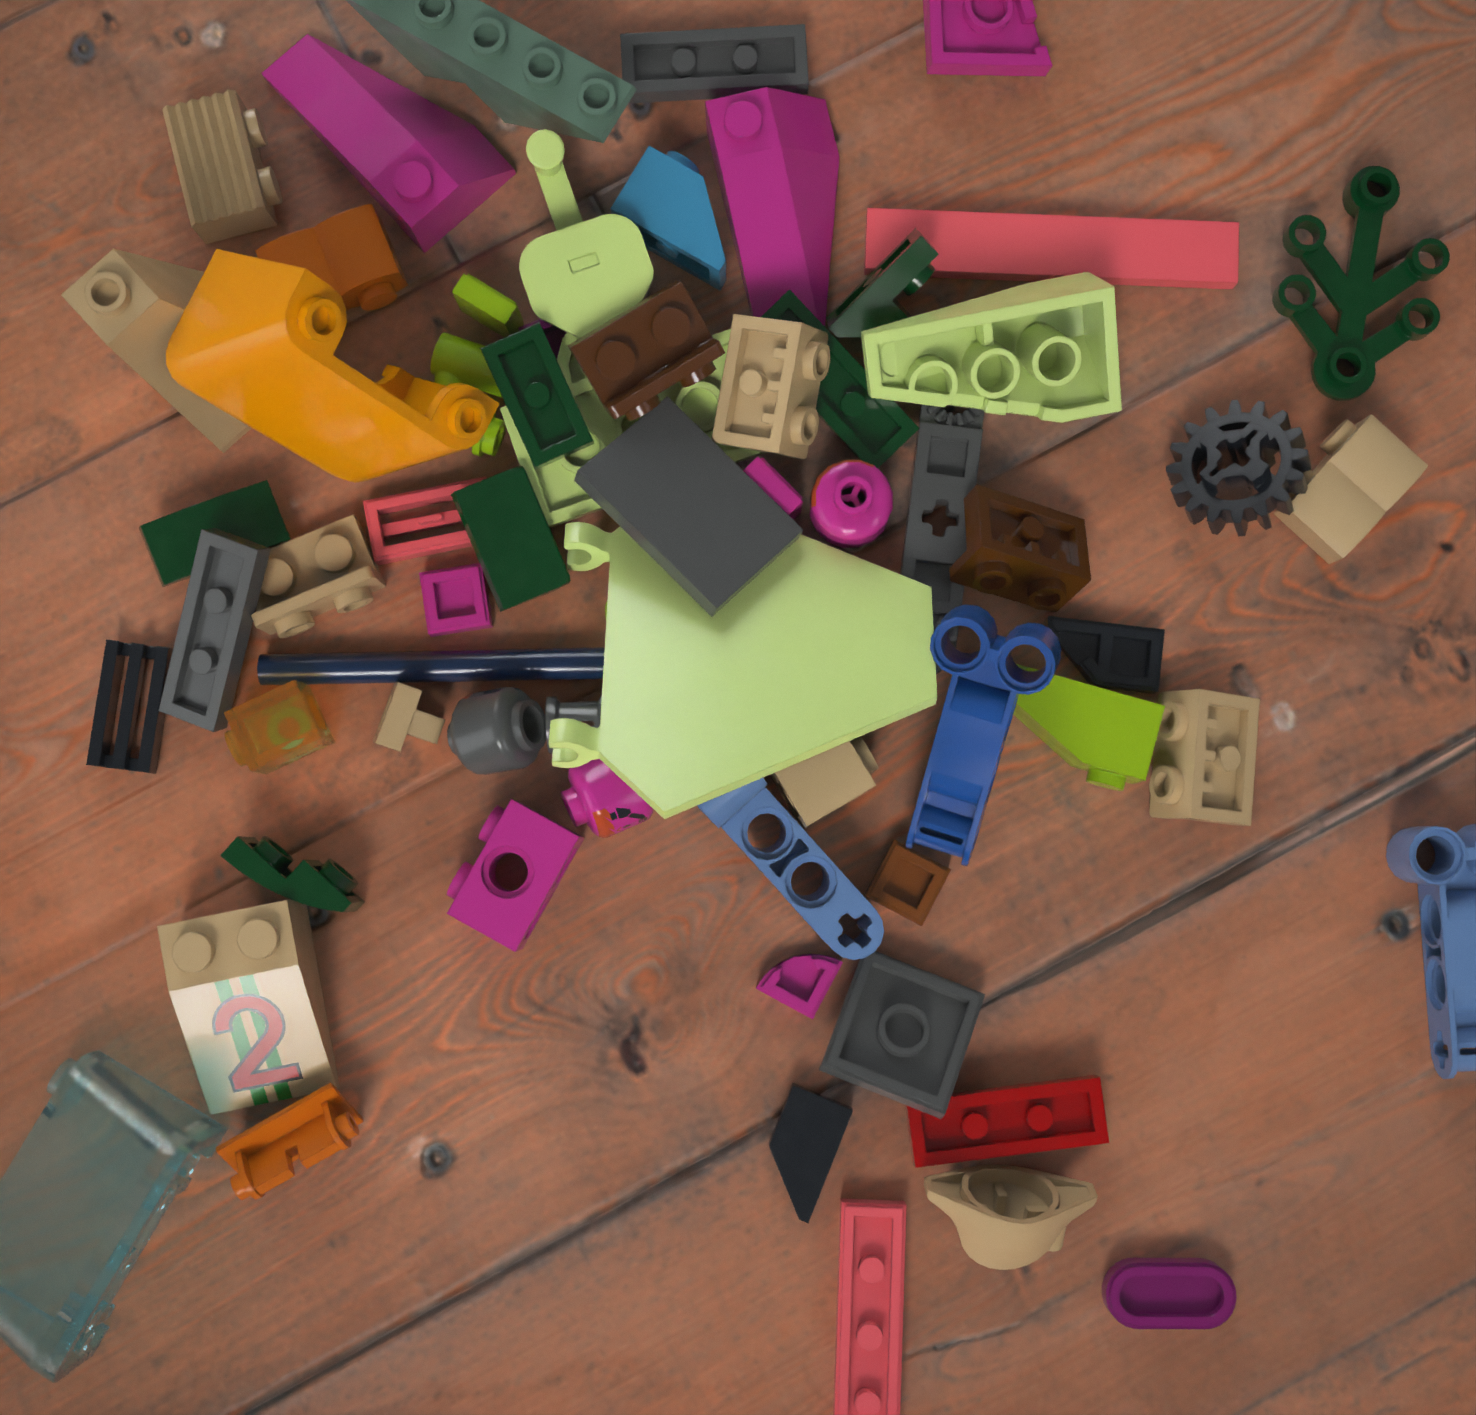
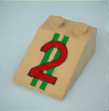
M283 900L157 926L168 992L210 1115L309 1095L330 1082L337 1089L340 1088L307 905L294 900Z

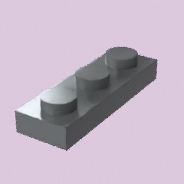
M805 24L620 34L622 80L630 83L637 89L629 103L716 99L764 87L798 94H808L809 80Z
M217 528L201 529L160 702V712L212 732L227 728L253 624L251 615L256 612L271 548Z

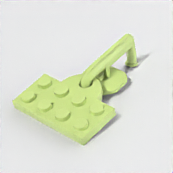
M543 129L536 131L529 137L526 144V154L529 161L534 165L556 231L535 238L525 247L520 257L519 271L534 314L542 321L567 332L562 338L557 362L594 444L536 470L507 406L501 407L500 411L518 462L524 467L549 528L603 510L574 481L577 470L641 418L628 421L624 414L617 419H613L606 412L568 345L644 300L652 284L654 270L642 234L630 219L618 214H605L586 221L582 220L562 162L565 153L564 143L561 137L554 131ZM731 329L712 335L714 339L719 340L725 351L722 356L713 361L716 367L713 373L685 388L682 387L679 381L658 394L661 401L668 396L710 439H712ZM717 444L735 463L767 453Z

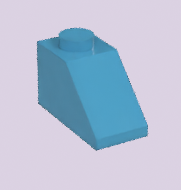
M648 146L610 208L611 214L622 215L630 219L639 228L646 248L649 251L720 291L726 282V259L704 177L699 174L698 167L684 155L675 151H668L665 155L655 148Z

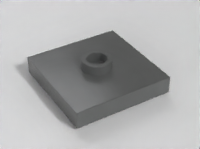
M875 951L868 957L859 959L819 1070L941 1119L946 1113L985 994Z

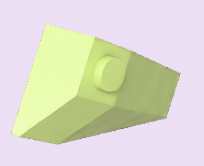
M1090 272L1026 283L861 331L867 390L871 398L937 407L951 405L981 409L985 413L998 415L1012 413L1035 416L1044 421L1059 423L1122 411L1115 287Z

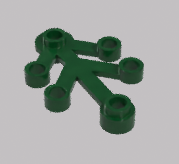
M1368 166L1361 169L1348 182L1343 191L1342 201L1344 208L1355 219L1346 274L1323 244L1326 239V228L1319 218L1313 215L1297 217L1285 230L1282 239L1285 250L1291 256L1301 260L1339 313L1335 334L1313 307L1316 289L1313 282L1303 275L1295 274L1286 277L1274 290L1272 296L1273 306L1276 311L1290 318L1315 353L1311 364V376L1316 388L1326 397L1337 401H1349L1361 396L1370 388L1375 379V363L1409 340L1418 341L1435 330L1440 321V312L1432 301L1426 298H1415L1397 312L1394 323L1362 341L1367 315L1418 281L1434 279L1448 266L1450 260L1449 250L1442 241L1435 238H1426L1418 242L1407 253L1403 262L1372 282L1383 217L1396 204L1400 195V186L1396 176L1390 170L1381 166ZM1367 182H1374L1380 186L1384 192V197L1372 195L1368 191ZM1295 230H1308L1313 237V244L1304 245L1300 243L1295 236ZM1419 252L1430 253L1435 260V268L1423 266L1419 260ZM1295 288L1300 291L1303 296V304L1295 305L1290 303L1286 299L1285 289ZM1409 311H1417L1424 316V328H1417L1411 324ZM1337 359H1346L1352 364L1354 368L1353 377H1346L1338 371L1336 366Z

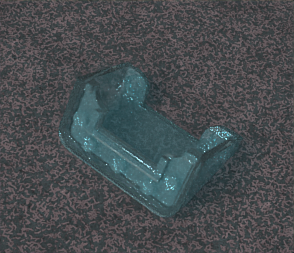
M99 1050L85 1054L78 1061L68 1058L56 1070L47 1086V1092L52 1095L0 1180V1339L31 1370L52 1383L58 1382L94 1355L110 1328L103 1321L110 1317L116 1307L112 1303L113 1299L174 1197L185 1191L192 1180L189 1175L199 1162L200 1154L206 1158L212 1157L216 1151L215 1147L219 1146L229 1129Z

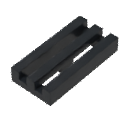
M106 639L86 765L156 774L165 721V713L160 712L159 707L173 652L172 648L147 646L138 643L130 644ZM125 657H129L114 754L112 756L110 755L124 661ZM149 659L154 660L139 758L136 759L130 758L140 706V692L145 661Z

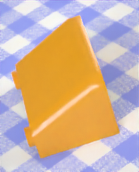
M216 249L169 339L166 349V366L171 377L182 387L330 475L354 483L368 481L469 449L482 438L499 406L497 401L476 387L464 383L442 385L414 377L404 369L388 364L382 373L384 378L373 382L333 355L343 336L347 319L346 307L342 297L332 286L306 268Z

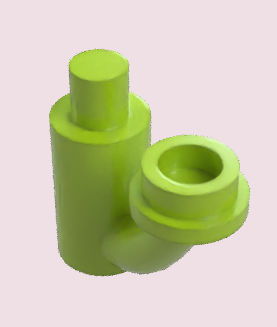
M443 332L435 345L431 359L430 372L434 375V382L446 386L451 383H464L476 387L483 392L503 398L480 348L485 346ZM496 413L482 438L472 446L473 455L482 457L485 453L495 456L499 451L506 425L504 420L496 418Z

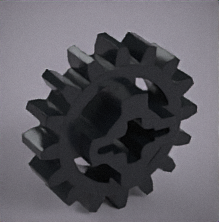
M1231 400L1227 415L1219 416L1212 407L1205 409L1208 423L1200 427L1197 424L1187 422L1184 425V429L1189 440L1188 443L1172 442L1170 446L1176 463L1166 466V473L1171 485H1173L1170 490L1178 507L1185 506L1188 519L1194 525L1207 517L1211 533L1216 535L1223 530L1226 523L1234 524L1238 537L1246 535L1248 522L1257 520L1265 530L1272 528L1269 513L1277 509L1282 513L1290 515L1294 508L1289 493L1306 494L1308 489L1303 473L1311 470V461L1308 450L1304 449L1306 443L1303 431L1300 427L1291 428L1288 413L1284 410L1274 414L1269 419L1266 405L1263 401H1258L1250 413L1242 412L1238 400ZM1279 452L1281 462L1275 476L1271 473L1270 468L1276 463L1274 455ZM1203 460L1207 463V466L1200 472L1202 481L1197 484V472Z

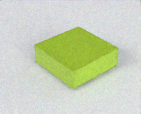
M463 273L452 290L460 310L504 338L518 332V327L523 326L524 322L517 303L469 273L468 275Z

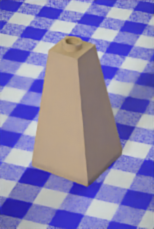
M112 249L64 291L61 296L108 347L220 451L226 452L251 427L182 387L171 377L166 366V349L169 339L204 272Z

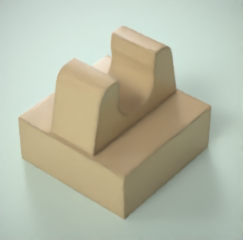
M396 682L391 690L373 743L400 752L408 734L437 744L445 720L416 709L422 690Z

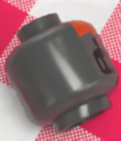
M502 687L471 693L462 698L454 709L447 730L448 743L452 752L457 755L461 763L475 774L489 775L524 769L536 760L540 749L546 742L545 714L540 705L519 688Z

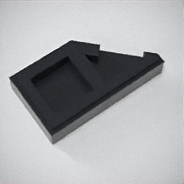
M1054 616L1045 618L1044 626L1050 628L1058 637L1061 650L1090 685L1106 689L1149 694L1159 692L1165 629Z
M792 1083L769 1140V1148L799 1220L809 1223L852 1115L853 1108Z

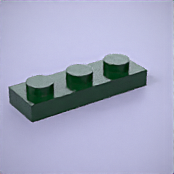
M790 289L761 316L762 318L802 322L828 333L827 345L830 349V366L826 377L820 382L816 410L818 416L859 460L879 468L920 429L894 401L871 398L868 395L865 369Z

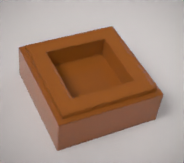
M893 840L864 896L922 926L951 869L914 849L906 848V845L897 840Z

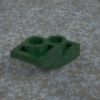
M267 480L200 502L139 527L162 587L190 578L201 529L217 528L269 548L290 540L289 533Z
M237 836L220 855L238 871L256 883L301 904L330 911L354 912L365 902L352 891L358 884L356 879L332 859H328L324 864L319 860L303 859L292 871L288 866L294 861L293 858L279 844L267 836H263L260 841L255 837Z

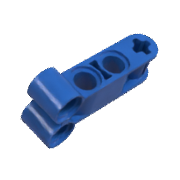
M967 604L955 607L947 613L931 637L930 651L934 661L942 670L952 674L906 840V848L912 849L914 844L922 845L962 858L961 865L968 866L974 850L1019 694L1030 695L1040 692L1049 685L1061 657V646L1058 637L1050 628L1040 623L1028 622L1016 626L1006 637L997 635L998 629L995 620L988 611L977 605ZM958 625L973 629L979 636L981 642L980 649L973 653H963L957 650L950 642L949 629ZM1022 644L1032 645L1043 653L1046 666L1034 672L1025 671L1019 668L1013 661L1012 649Z

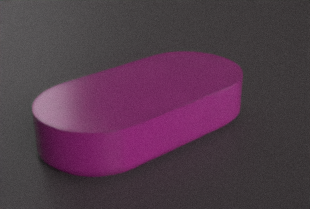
M1126 1258L1111 1266L1102 1282V1298L1106 1308L1119 1323L1133 1329H1212L1226 1322L1236 1305V1288L1231 1277L1216 1263L1204 1258Z

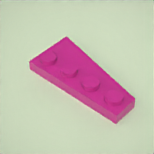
M923 0L927 74L1046 76L1051 69L1052 62L1047 46H1041L1034 21L1037 18V14L1032 0Z

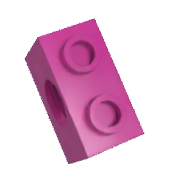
M511 799L506 809L497 805L492 810L478 839L486 843L474 866L468 862L463 863L453 878L446 895L454 899L447 912L448 915L516 952L524 948L585 838L523 803ZM511 853L522 857L528 869L526 881L520 888L514 891L503 888L496 878L498 862L502 857Z

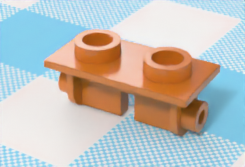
M330 1082L215 1148L216 1152L237 1172V1174L230 1177L231 1187L236 1196L242 1201L250 1196L258 1200L269 1190L295 1176L293 1162L297 1159H300L302 1165L308 1169L336 1152L350 1148L351 1139L359 1135L357 1125L364 1121L362 1116Z

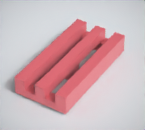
M484 476L363 501L374 562L377 565H383L472 547L466 530L385 546L384 539L462 524L463 522L457 509L382 525L380 515L453 501L451 496L453 492L487 479V477Z

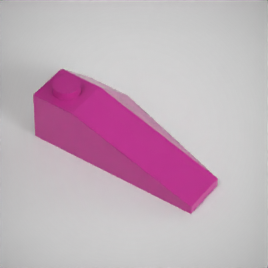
M764 87L705 101L706 132L751 316L761 317L790 289L825 326L840 158L825 99Z

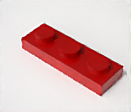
M1097 1075L954 1092L950 1098L946 1113L941 1119L905 1105L912 1162L915 1168L1109 1143L1101 1079Z

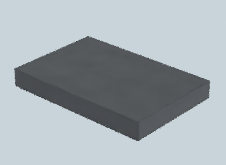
M668 396L657 407L646 413L577 470L574 479L711 617L790 547L803 532V529Z

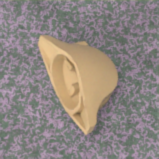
M977 1165L924 1177V1188L927 1198L950 1216L955 1223L962 1247L968 1256L980 1265L999 1270L1017 1269L1027 1266L1040 1259L1047 1251L1061 1250L1066 1226L1093 1207L1098 1197L1092 1183L1011 1165Z

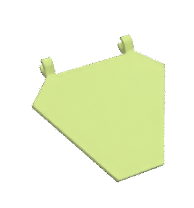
M585 522L565 524L564 549H568L567 569L589 571L605 562H610L600 726L598 728L591 727L586 723L569 718L550 720L549 748H553L552 766L575 768L587 764L591 760L600 759L660 816L667 819L936 705V662L930 651L931 637L934 633L932 588L928 585L801 534L790 547L711 617L621 527L610 533Z

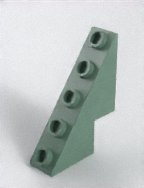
M346 0L424 76L465 83L505 123L538 130L547 129L557 134L604 143L637 90L630 83L480 0Z

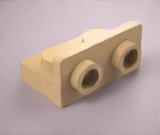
M734 314L711 440L717 444L805 459L809 445L813 443L819 426L816 404L820 382L826 377L830 366V349L827 345L828 333L802 322Z
M352 514L271 548L256 612L251 615L256 628L270 635L277 633L279 638H286L315 625L313 617L334 608H336L338 613L351 612L366 606L374 600L372 592L386 587L378 565L374 562L373 553L359 519Z
M1204 689L1161 692L1158 695L1157 704L1164 705L1165 710L1154 747L1153 769L1149 783L1151 795L1150 816L1162 819H1188L1227 825L1251 826L1260 699Z

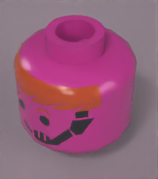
M841 460L828 466L817 477L810 495V518L815 530L827 542L842 548H859L873 542L884 531L893 509V491L887 477L875 465L862 460ZM857 497H859L864 503L861 504ZM846 503H851L853 507L847 506Z
M600 759L591 760L579 767L569 768L568 779L571 788L561 791V797L575 827L587 823L595 835L608 838L651 818L653 808Z

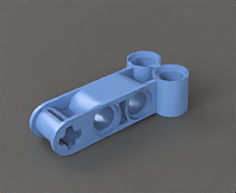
M764 778L697 805L718 829L721 827L834 952L843 958L857 960L866 958L877 950L884 934L883 920L877 910L765 787L768 784ZM769 813L775 815L781 829L777 841L767 848L753 847L748 840L747 834L751 821L760 814ZM803 863H818L823 873L821 886L810 895L796 894L791 884L793 872ZM846 913L855 919L859 918L857 925L862 932L855 939L846 934L841 935L843 928L838 921Z
M1476 823L1464 826L1456 833L1446 827L1439 826L1404 828L1390 839L1387 845L1386 859L1388 867L1396 877L1405 882L1418 885L1431 1057L1438 1075L1442 1079H1452L1457 1072L1476 1071ZM1424 839L1431 843L1435 851V861L1426 872L1419 866L1416 858L1417 848ZM1447 1045L1448 1050H1444L1443 1046Z

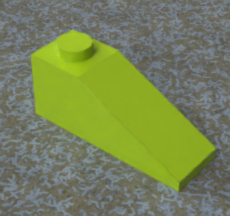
M1016 664L1025 671H1037V669ZM1054 674L1049 685L1040 692L1030 695L1019 694L1013 715L1071 767L1088 771L1086 782L1111 790L1123 791L1126 782L1134 784L1146 781L1165 706Z

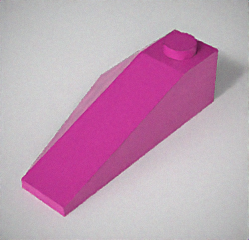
M309 34L305 35L261 73L264 79L423 253L427 252L516 174L515 169L473 124Z

